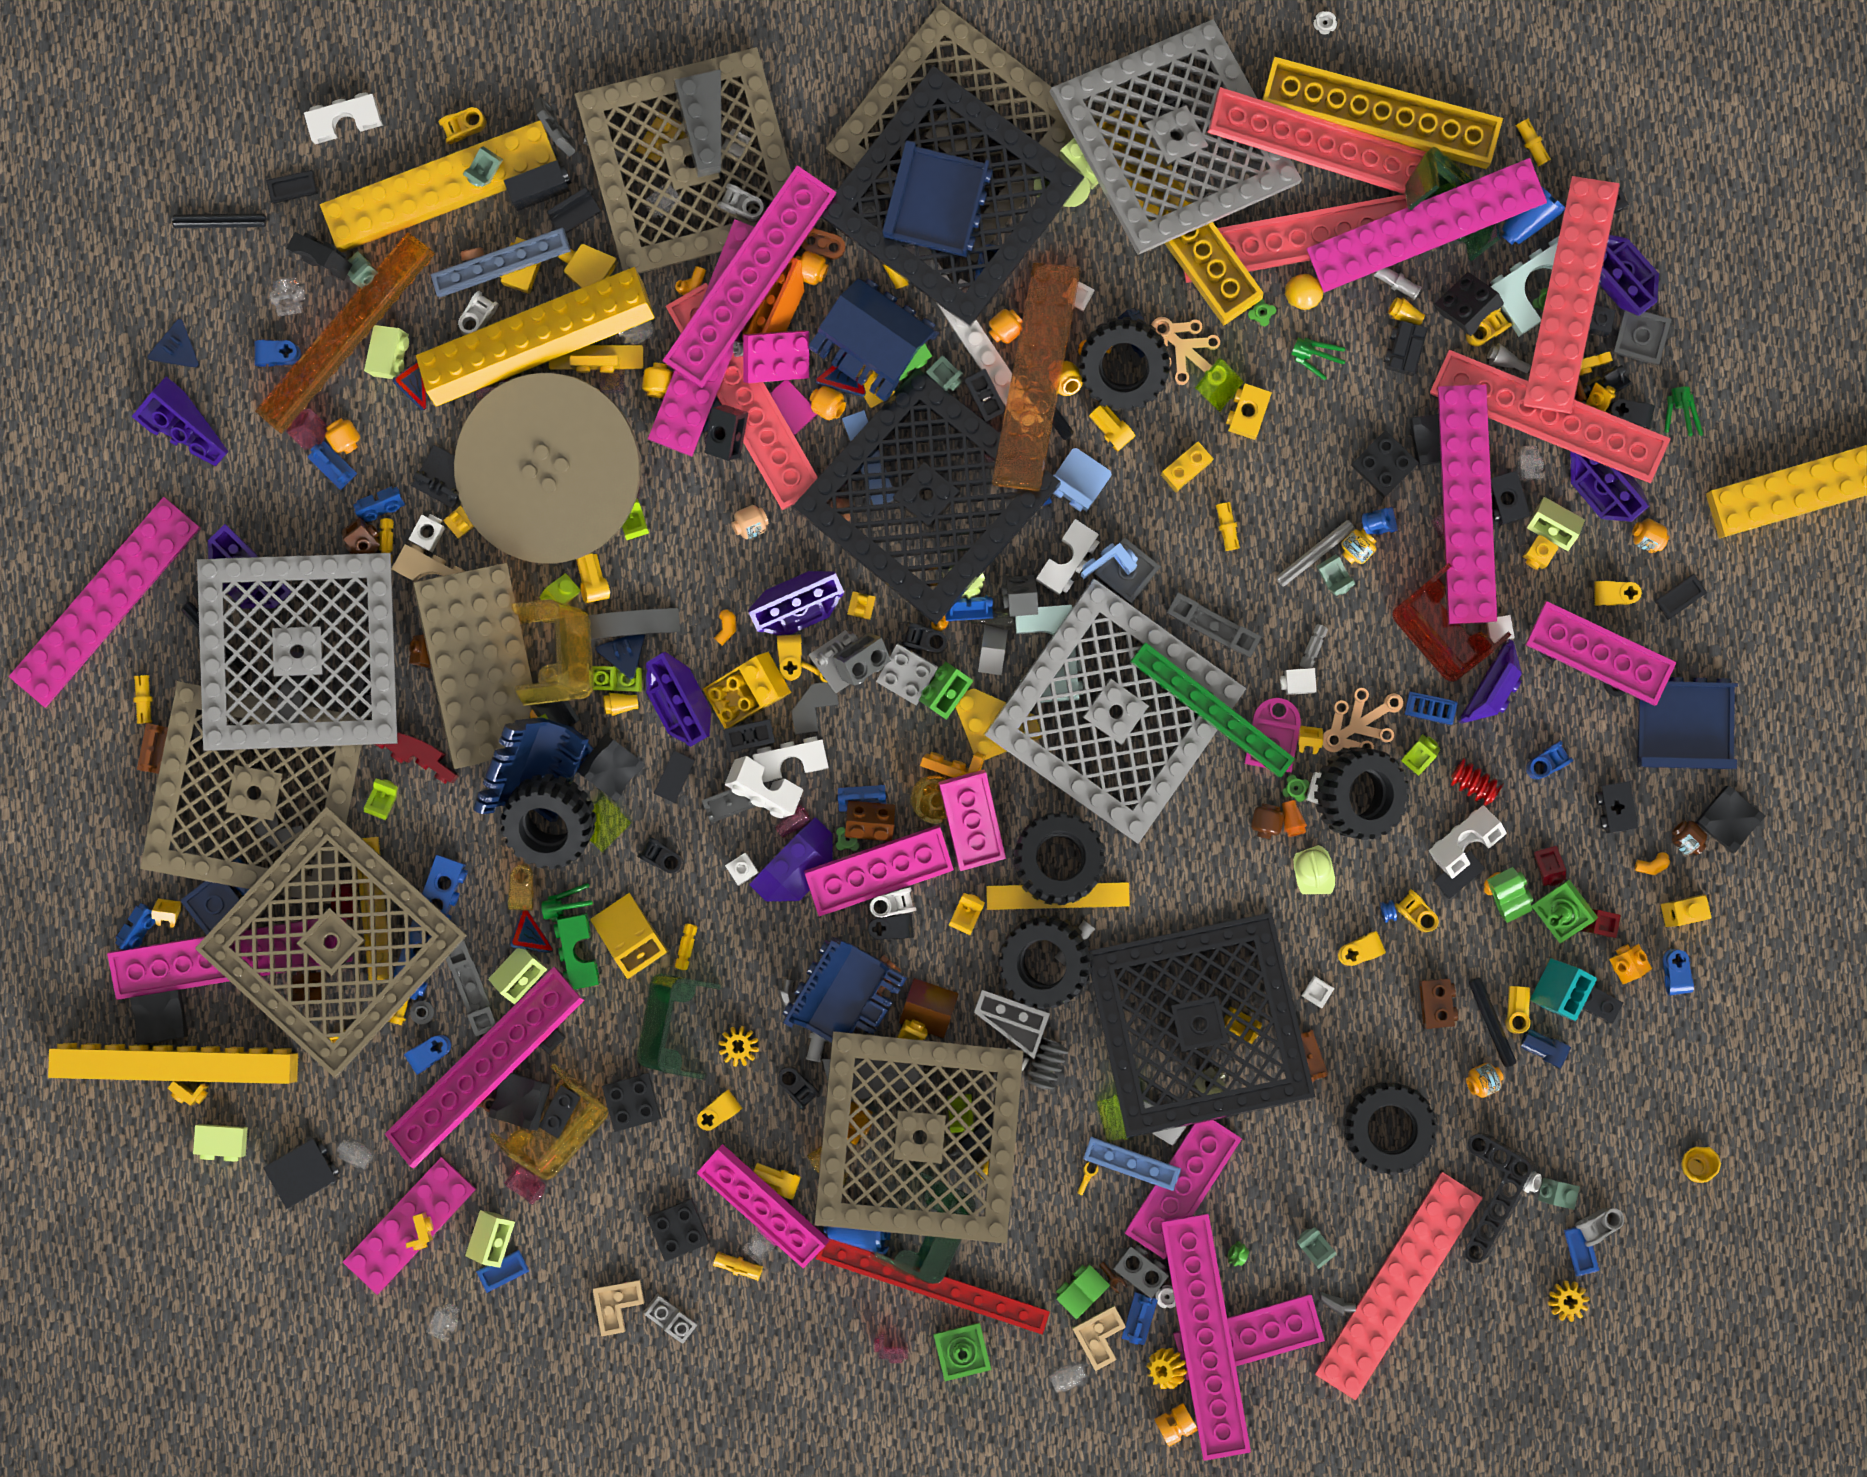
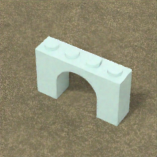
M1559 236L1548 243L1550 245L1545 251H1542L1541 248L1529 256L1530 261L1524 265L1522 262L1517 263L1509 269L1511 271L1509 275L1503 277L1501 274L1490 282L1491 288L1500 294L1504 302L1501 306V312L1507 321L1513 324L1512 328L1518 337L1541 322V318L1526 297L1525 282L1528 275L1537 269L1546 268L1552 270Z
M1072 605L1038 607V615L1015 616L1016 634L1044 632L1054 635L1071 611ZM1075 648L1068 658L1076 657ZM1079 660L1068 662L1070 675L1081 671ZM1062 667V669L1056 674L1054 678L1065 676L1064 667ZM1072 678V691L1083 690L1082 681H1078V678ZM1066 680L1054 682L1056 694L1068 692ZM1050 684L1041 697L1051 695ZM1073 695L1074 701L1079 700V695ZM1069 696L1057 698V702L1069 701ZM1050 699V700H1045V701H1040V702H1041V703H1051V702H1052V699Z

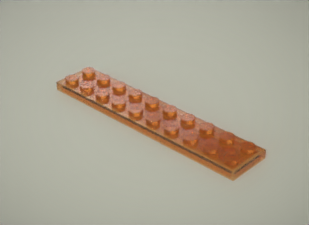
M407 232L376 269L378 273L374 276L373 281L355 293L255 412L280 434L289 428L293 420L307 407L316 393L321 391L323 385L337 372L339 366L353 353L362 339L367 337L374 325L384 317L391 305L414 282L420 271L430 263L435 253Z
M1033 263L992 478L993 486L1040 491L1081 272L1079 267Z

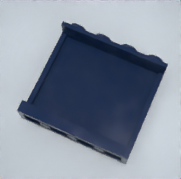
M906 141L883 228V237L966 257L968 250L972 251L974 247L975 237L972 236L974 228L979 227L981 214H978L979 206H984L987 196V192L983 191L985 182L990 183L993 169L989 168V160L981 163L916 147L915 142Z
M1670 677L1656 706L1638 698L1637 767L1737 769V759H1734L1735 687H1738V683H1731L1729 678H1717L1715 683L1707 682V678H1693V682H1683V677Z

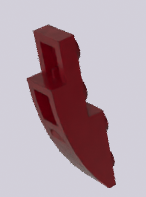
M397 733L398 744H375L382 750L386 747L392 751L390 756L401 764L403 761L410 763L416 757L415 763L425 770L430 767L436 772L434 777L444 784L447 781L454 783L459 777L440 762L445 756L443 752L414 737Z

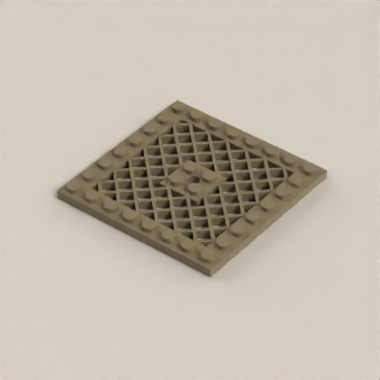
M940 2L829 143L826 151L850 170H853L869 150L868 139L878 138L884 130L882 120L893 119L898 112L897 102L907 101L912 94L911 84L921 83L927 75L926 65L938 64L939 70L943 72L942 63L955 62L956 73L945 75L951 79L957 78V83L962 86L961 77L973 76L975 87L964 89L970 93L975 92L979 100V92L992 90L993 101L983 103L989 107H994V111L998 114V106L1010 104L1012 115L1003 117L1008 121H1013V125L1016 127V120L1029 119L1030 130H1024L1023 132L1031 135V138L1035 141V134L1046 133L1039 144L1055 156L1059 157L1060 150L1074 136L1049 92L1052 87ZM946 37L950 41H942V39ZM953 46L954 57L941 58L940 47ZM956 46L968 55L958 56ZM936 48L937 59L927 60ZM971 60L973 71L960 72L958 61ZM975 60L986 69L976 70ZM922 66L923 77L913 78ZM990 74L991 85L978 86L977 75ZM994 75L1005 83L995 84ZM908 85L909 95L899 96ZM1008 88L1010 99L997 101L996 90ZM1012 88L1021 94L1023 98L1014 99ZM1027 102L1028 113L1016 115L1014 104ZM893 103L894 114H885ZM1031 103L1043 112L1032 113ZM946 110L933 111V114L942 113L937 121L948 120ZM950 110L951 119L961 118ZM929 112L927 115H928V118H929V122H931L930 112ZM1046 117L1047 128L1034 129L1033 118ZM1050 117L1055 120L1052 126L1050 124ZM879 121L880 132L870 133ZM965 123L952 125V129L959 127L966 134ZM969 124L970 133L980 132ZM949 126L935 127L937 138L950 136ZM932 128L919 130V132L928 131L925 139L933 138ZM914 131L915 141H917L916 131ZM984 137L971 139L972 149H976L981 141L982 147L985 148ZM863 140H865L866 150L860 146ZM967 140L954 141L956 152L969 150ZM951 142L938 143V149L943 153L952 152ZM934 144L921 146V148L932 147L933 151H935ZM900 149L899 152H900V159H901V158H902V152H901V149ZM1003 151L990 153V157L1000 155L1001 162H1004ZM986 153L973 155L974 159L984 157V162L987 160ZM970 156L961 157L970 160ZM900 165L890 166L892 177L897 176V173L892 169L899 168ZM1021 165L1009 167V171L1017 170L1012 177L1023 175ZM1025 165L1027 175L1037 174ZM887 167L878 179L888 178ZM1005 167L993 169L992 173L1003 172V178H1006ZM1028 180L1029 191L1034 189V180ZM1024 181L1011 183L1012 193L1025 192ZM889 183L876 185V189L883 195L890 194ZM1007 183L994 185L995 189L1003 188L998 195L1009 194ZM984 186V190L989 192V197L992 196L991 186ZM1026 197L1013 199L1015 210L1021 206ZM1010 200L996 201L998 212L1011 210ZM993 202L985 203L984 206L980 205V207H988L983 214L994 213ZM1012 216L999 217L1000 228H1004ZM995 218L982 220L984 230L997 229ZM980 227L974 228L973 232L980 231ZM997 234L985 236V244H991ZM975 237L973 248H981V237ZM979 253L970 255L971 262L974 265L978 261Z
M757 47L575 93V99L623 271L635 267L638 274L721 253L732 227V224L725 225L729 216L753 227L758 223V221H748L738 215L731 214L717 206L723 193H726L727 183L729 184L731 180H734L743 185L742 190L745 191L748 188L757 194L756 197L760 198L761 196L772 202L791 175L790 165ZM721 69V82H725L721 88V97L732 103L727 113L721 110V116L724 117L721 122V135L730 140L725 150L721 148V163L725 157L736 162L731 173L721 168L720 173L728 177L723 187L713 182L720 180L719 173L698 178L695 167L688 168L685 166V158L692 156L688 138L677 140L681 132L686 133L684 123L682 122L680 125L670 119L675 109L680 111L677 99L674 102L666 97L676 94L674 88L676 79ZM741 78L742 84L734 79ZM729 83L740 88L735 99L724 93ZM743 92L745 93L748 106L739 102ZM657 99L652 108L643 103ZM661 100L672 106L667 116L656 111ZM634 105L629 114L620 109ZM638 106L649 112L644 122L633 116ZM735 106L746 111L742 121L731 116ZM611 111L606 119L604 112ZM615 112L626 117L621 128L610 122ZM652 115L664 120L659 130L647 125ZM749 115H751L754 129L745 124ZM630 120L641 126L636 136L625 131ZM727 120L738 125L733 136L722 130ZM667 123L678 129L673 139L662 133ZM608 127L618 132L613 142ZM742 128L753 134L748 144L737 139ZM644 129L655 134L650 145L639 139ZM621 135L632 140L627 151L616 145ZM659 137L669 142L662 144L663 152L654 148ZM756 137L760 151L751 147ZM636 143L647 149L642 159L631 154ZM733 143L745 148L740 158L728 153ZM615 150L624 155L619 165ZM748 151L759 157L754 167L743 161ZM650 152L661 157L656 168L645 162ZM628 157L639 163L634 173L622 168ZM762 159L767 175L757 169ZM665 160L670 176L660 170ZM740 165L751 171L746 181L734 175ZM642 166L653 171L648 182L637 176ZM621 173L630 177L626 187H624ZM754 173L765 179L760 190L749 184ZM657 174L668 180L663 190L652 185ZM634 180L645 186L640 196L629 191ZM768 182L773 197L763 192ZM671 183L674 192L682 190L677 199L666 193ZM705 184L700 193L690 188ZM709 185L720 191L715 201L704 196ZM648 189L659 194L654 205L643 199ZM686 191L697 197L692 207L681 202ZM627 195L637 200L632 210L630 209ZM663 197L674 203L669 213L658 208ZM700 200L711 205L706 216L695 210ZM640 203L651 208L646 219L635 213ZM750 204L748 206V212L750 214L752 210L756 213L760 210L755 206L756 204ZM677 206L689 211L684 221L672 216ZM715 208L726 214L721 224L710 219ZM655 211L666 217L661 227L649 222ZM692 214L703 219L698 230L687 224ZM633 218L643 223L638 233ZM669 220L680 225L675 236L664 230ZM707 222L716 227L702 231ZM646 226L657 231L652 242L641 236ZM684 228L694 233L679 237ZM661 234L671 239L656 243ZM639 240L648 246L641 247Z
M177 681L140 869L250 889L269 869L255 865L267 859L272 866L274 862L269 856L279 849L284 853L286 851L284 846L292 840H296L309 826V823L302 815L304 812L314 807L319 815L321 811L316 804L327 798L325 807H328L347 824L362 745L334 746L333 749L324 755L318 747H314L320 757L310 764L302 753L311 747H304L301 750L295 747L296 753L286 760L278 750L279 748H272L263 755H261L258 749H253L258 758L248 765L241 756V753L247 749L233 750L235 753L223 760L218 751H206L199 755L193 745L203 739V729L198 723L202 719V714L196 717L197 710H202L201 686ZM231 692L237 698L242 695L241 693ZM227 694L228 710L236 701ZM248 695L242 703L251 710L260 700L256 696ZM266 700L274 709L277 708L278 700ZM262 704L254 714L264 721L272 711ZM240 705L230 713L236 720V717L244 718L248 714ZM307 706L302 712L312 720L321 710ZM327 710L335 719L341 714V712ZM324 713L316 722L333 721ZM346 714L340 721L357 720L351 714ZM300 715L299 723H307L308 721ZM251 716L249 719L253 721H251L247 725H254L260 723ZM275 716L269 723L274 724ZM195 724L201 735L191 741ZM189 749H191L197 758L187 764ZM275 751L282 762L271 769L264 758ZM336 751L332 768L326 757ZM214 752L220 763L209 769L203 758ZM237 756L243 766L235 765L234 772L232 773L226 763ZM299 756L306 767L294 773L288 762ZM323 760L329 771L318 778L311 767ZM199 761L206 772L195 779L188 768ZM261 761L268 771L250 767ZM285 765L292 776L281 783L283 774L275 773V771ZM223 766L230 777L219 783L212 772ZM309 770L315 781L304 787L297 776ZM186 772L192 782L182 788ZM209 775L216 786L205 793L198 782ZM331 775L327 791L321 781ZM294 779L301 790L290 797L283 786ZM232 780L228 797L222 786ZM318 783L325 794L313 801L307 790ZM195 785L201 796L190 802L184 791ZM252 786H257L261 790V796L257 800H252L248 797V789ZM219 789L225 800L214 807L207 796ZM281 789L287 800L277 806ZM304 793L311 804L300 811L293 799ZM181 795L187 805L177 811ZM205 799L211 810L200 816L193 805ZM290 802L296 814L285 820L278 809ZM227 804L226 812L235 814L224 821L217 810ZM190 808L197 819L186 826L179 815ZM214 812L221 823L210 830L203 819ZM276 812L283 823L271 829L265 819L274 821ZM241 815L256 817L258 819L252 822L251 824L247 825V823ZM299 816L306 827L295 834L288 823ZM238 817L245 828L233 834L227 823ZM177 819L182 829L173 834L175 820ZM200 822L207 833L195 839L189 828ZM262 822L268 833L257 839L250 828ZM285 826L292 837L281 844L274 832ZM224 827L230 838L219 844L212 833ZM247 831L254 842L243 849L236 838ZM186 832L192 843L181 849L174 838ZM271 835L278 846L267 853L260 842ZM209 836L216 847L205 854L198 843ZM233 840L240 851L229 858L222 847ZM171 842L177 851L170 850ZM328 842L324 847L334 846L330 842ZM195 845L202 856L184 852ZM257 845L264 856L252 862L246 851ZM219 850L225 860L208 856ZM323 851V864H335L334 851ZM243 854L249 864L233 862V860ZM318 854L315 856V861L313 859L310 861L311 865L318 864ZM323 868V881H334L335 868ZM313 869L312 876L306 875V882L318 881V869ZM301 872L291 883L301 882ZM318 885L307 886V899L319 898ZM323 885L324 898H331L334 885ZM302 886L290 887V897L302 899ZM285 889L279 895L285 896Z
M325 807L195 949L334 1078H337L467 935L328 807ZM328 842H330L334 847H324V846H325ZM334 851L335 864H323L322 852ZM339 852L351 863H340ZM318 854V864L307 865ZM340 867H352V880H340ZM323 868H335L334 881H323ZM357 868L369 879H357ZM306 869H318V881L306 882ZM301 872V882L291 883ZM357 883H369L370 896H358ZM340 884H352L353 896L341 897ZM374 884L386 895H375ZM318 885L319 898L307 899V886ZM323 885H335L336 897L324 898ZM302 886V899L290 900V887ZM285 889V900H275ZM375 899H387V912H375ZM358 900H370V913H358ZM392 900L404 911H392ZM336 901V913L331 908L324 913V902ZM341 901H353V913L341 914ZM319 902V915L307 916V903ZM302 903V916H291L290 904ZM274 904H285V917H274ZM268 907L269 918H258ZM404 915L405 928H392V916ZM375 916H387L388 929H376ZM409 916L421 927L409 928ZM353 917L354 929L342 918ZM358 917H370L371 929L359 930ZM318 919L308 930V920ZM292 920H303V933H291ZM274 921H286V934H274ZM257 922H269V935H257ZM252 925V935L241 936ZM411 931H422V944H410ZM393 932H405V945H393ZM427 932L432 936V937L429 939L428 942H427ZM376 933H388V946H376ZM359 934H371L370 947H360L366 940ZM330 935H334L338 941L336 947L328 949L325 945V939ZM291 937H302L297 944L303 950H292ZM274 938H286V951H275ZM252 939V952L241 953L240 940ZM257 939H269V952H258ZM234 943H235V951L231 948V946H232ZM410 948H421L410 960ZM393 949H405L406 962H394ZM371 950L372 963L360 964L359 951ZM376 950H388L389 963H377ZM292 954H304V967H292ZM355 954V964L344 965ZM270 955V968L258 969V956ZM275 955H287V968H275ZM309 955L320 966H309ZM253 956V968L242 957ZM394 966H405L394 977ZM372 967V980L360 981V968ZM377 967H389V980H377ZM355 968V981L343 982V969ZM309 970H321V983H309ZM292 971H304V984H293ZM326 971L331 976H334L338 971V982L326 983ZM270 972V983L259 973ZM275 972H287V985H276ZM372 984L373 997L361 998L360 985ZM377 984H388L378 995ZM355 985L356 998L344 999V986ZM328 986H339V999L327 1000ZM310 987H322V1000H310ZM293 988H305V1001H293ZM276 989H288V1000ZM372 1001L361 1013V1002ZM356 1002V1015L344 1016V1003ZM327 1003H339V1016L327 1017ZM310 1004H322V1017H310ZM293 1005H305V1016ZM356 1019L345 1031V1020ZM328 1020H340V1033L328 1034ZM311 1021H323V1032ZM328 1037H339V1038H338V1039L335 1041V1043H334V1042H332Z
M833 1032L814 1225L1006 1244L1023 1051ZM855 1059H863L854 1067ZM870 1060L887 1063L880 1069H877ZM864 1063H867L874 1072L866 1080L857 1072V1069ZM895 1063L911 1065L901 1072ZM890 1065L898 1076L888 1083L880 1072ZM918 1065L933 1066L934 1068L925 1074ZM913 1067L922 1077L914 1085L904 1076ZM942 1067L958 1070L949 1077ZM936 1070L945 1078V1081L937 1088L928 1078ZM966 1070L982 1072L972 1079ZM960 1072L969 1081L961 1090L952 1081ZM989 1072L997 1073L996 1080ZM854 1074L861 1084L852 1091ZM984 1074L993 1084L985 1092L976 1083ZM875 1076H878L885 1086L875 1094L867 1083ZM901 1078L909 1089L899 1096L891 1085ZM925 1080L933 1091L925 1098H922L915 1088ZM947 1083L956 1092L948 1101L939 1092ZM971 1085L980 1094L972 1103L963 1094ZM864 1086L872 1097L862 1105L854 1094ZM995 1088L993 1104L986 1095ZM886 1089L896 1098L887 1107L878 1097ZM912 1091L920 1102L910 1109L902 1098ZM934 1094L943 1102V1105L936 1111H933L926 1102ZM959 1096L967 1107L957 1114L950 1103ZM852 1098L859 1108L850 1115ZM982 1098L991 1108L983 1116L974 1108V1105ZM875 1099L883 1110L873 1118L865 1107ZM899 1102L905 1111H897L896 1119L889 1109ZM923 1105L930 1114L913 1111ZM945 1107L954 1116L947 1124H945L946 1115H936ZM970 1109L978 1120L968 1127L961 1116ZM862 1110L870 1121L860 1129L852 1118ZM993 1112L991 1128L984 1119ZM884 1113L893 1121V1124L885 1131L876 1122ZM957 1120L965 1131L955 1138L948 1127ZM980 1122L989 1132L981 1140L971 1131ZM850 1123L857 1132L847 1139ZM871 1124L880 1132V1135L872 1142L863 1133ZM896 1126L895 1141L893 1143L887 1133ZM920 1130L925 1133L926 1141L923 1144H916L914 1142L913 1134L915 1131ZM945 1132L952 1142L943 1148ZM968 1133L976 1144L966 1151L959 1143V1140ZM858 1135L867 1143V1146L860 1152H857L849 1143ZM991 1136L989 1153L982 1143ZM882 1137L891 1146L883 1155L874 1146ZM955 1144L963 1155L953 1162L946 1154V1151ZM979 1146L987 1157L977 1164L969 1154ZM846 1147H848L854 1154V1157L845 1163ZM869 1148L878 1157L870 1166L861 1157ZM893 1150V1160H902L894 1168L885 1160V1157ZM943 1156L950 1165L940 1173L933 1163L942 1164ZM966 1157L974 1168L964 1175L956 1165ZM858 1159L865 1170L855 1177L847 1166ZM989 1160L988 1175L986 1176L980 1167ZM880 1161L889 1170L881 1179L871 1170ZM909 1161L924 1162L925 1164L916 1171ZM905 1163L913 1174L903 1182L895 1171ZM929 1166L937 1176L927 1184L919 1173ZM953 1168L961 1179L951 1186L943 1176ZM845 1170V1172L850 1176L852 1181H850L846 1186L843 1187ZM975 1171L985 1180L976 1188L967 1179ZM867 1172L876 1181L868 1190L858 1181ZM892 1174L900 1185L890 1193L882 1182ZM914 1177L924 1186L915 1195L906 1185ZM940 1179L947 1190L938 1197L930 1186ZM964 1181L972 1192L961 1199L954 1189ZM855 1183L863 1194L853 1201L845 1190ZM987 1184L986 1198L984 1200L978 1191ZM879 1185L887 1196L879 1203H876L869 1193ZM901 1188L911 1197L902 1206L893 1197ZM927 1190L934 1198V1201L925 1208L917 1197ZM951 1192L959 1203L948 1210L941 1200ZM842 1195L849 1202V1204L841 1203ZM973 1195L982 1203V1206L974 1212L965 1204ZM866 1196L873 1206L857 1205V1203ZM890 1198L897 1208L880 1206ZM914 1201L921 1211L904 1208ZM938 1203L945 1213L930 1212L929 1210ZM962 1206L969 1215L952 1213ZM984 1209V1217L976 1216Z

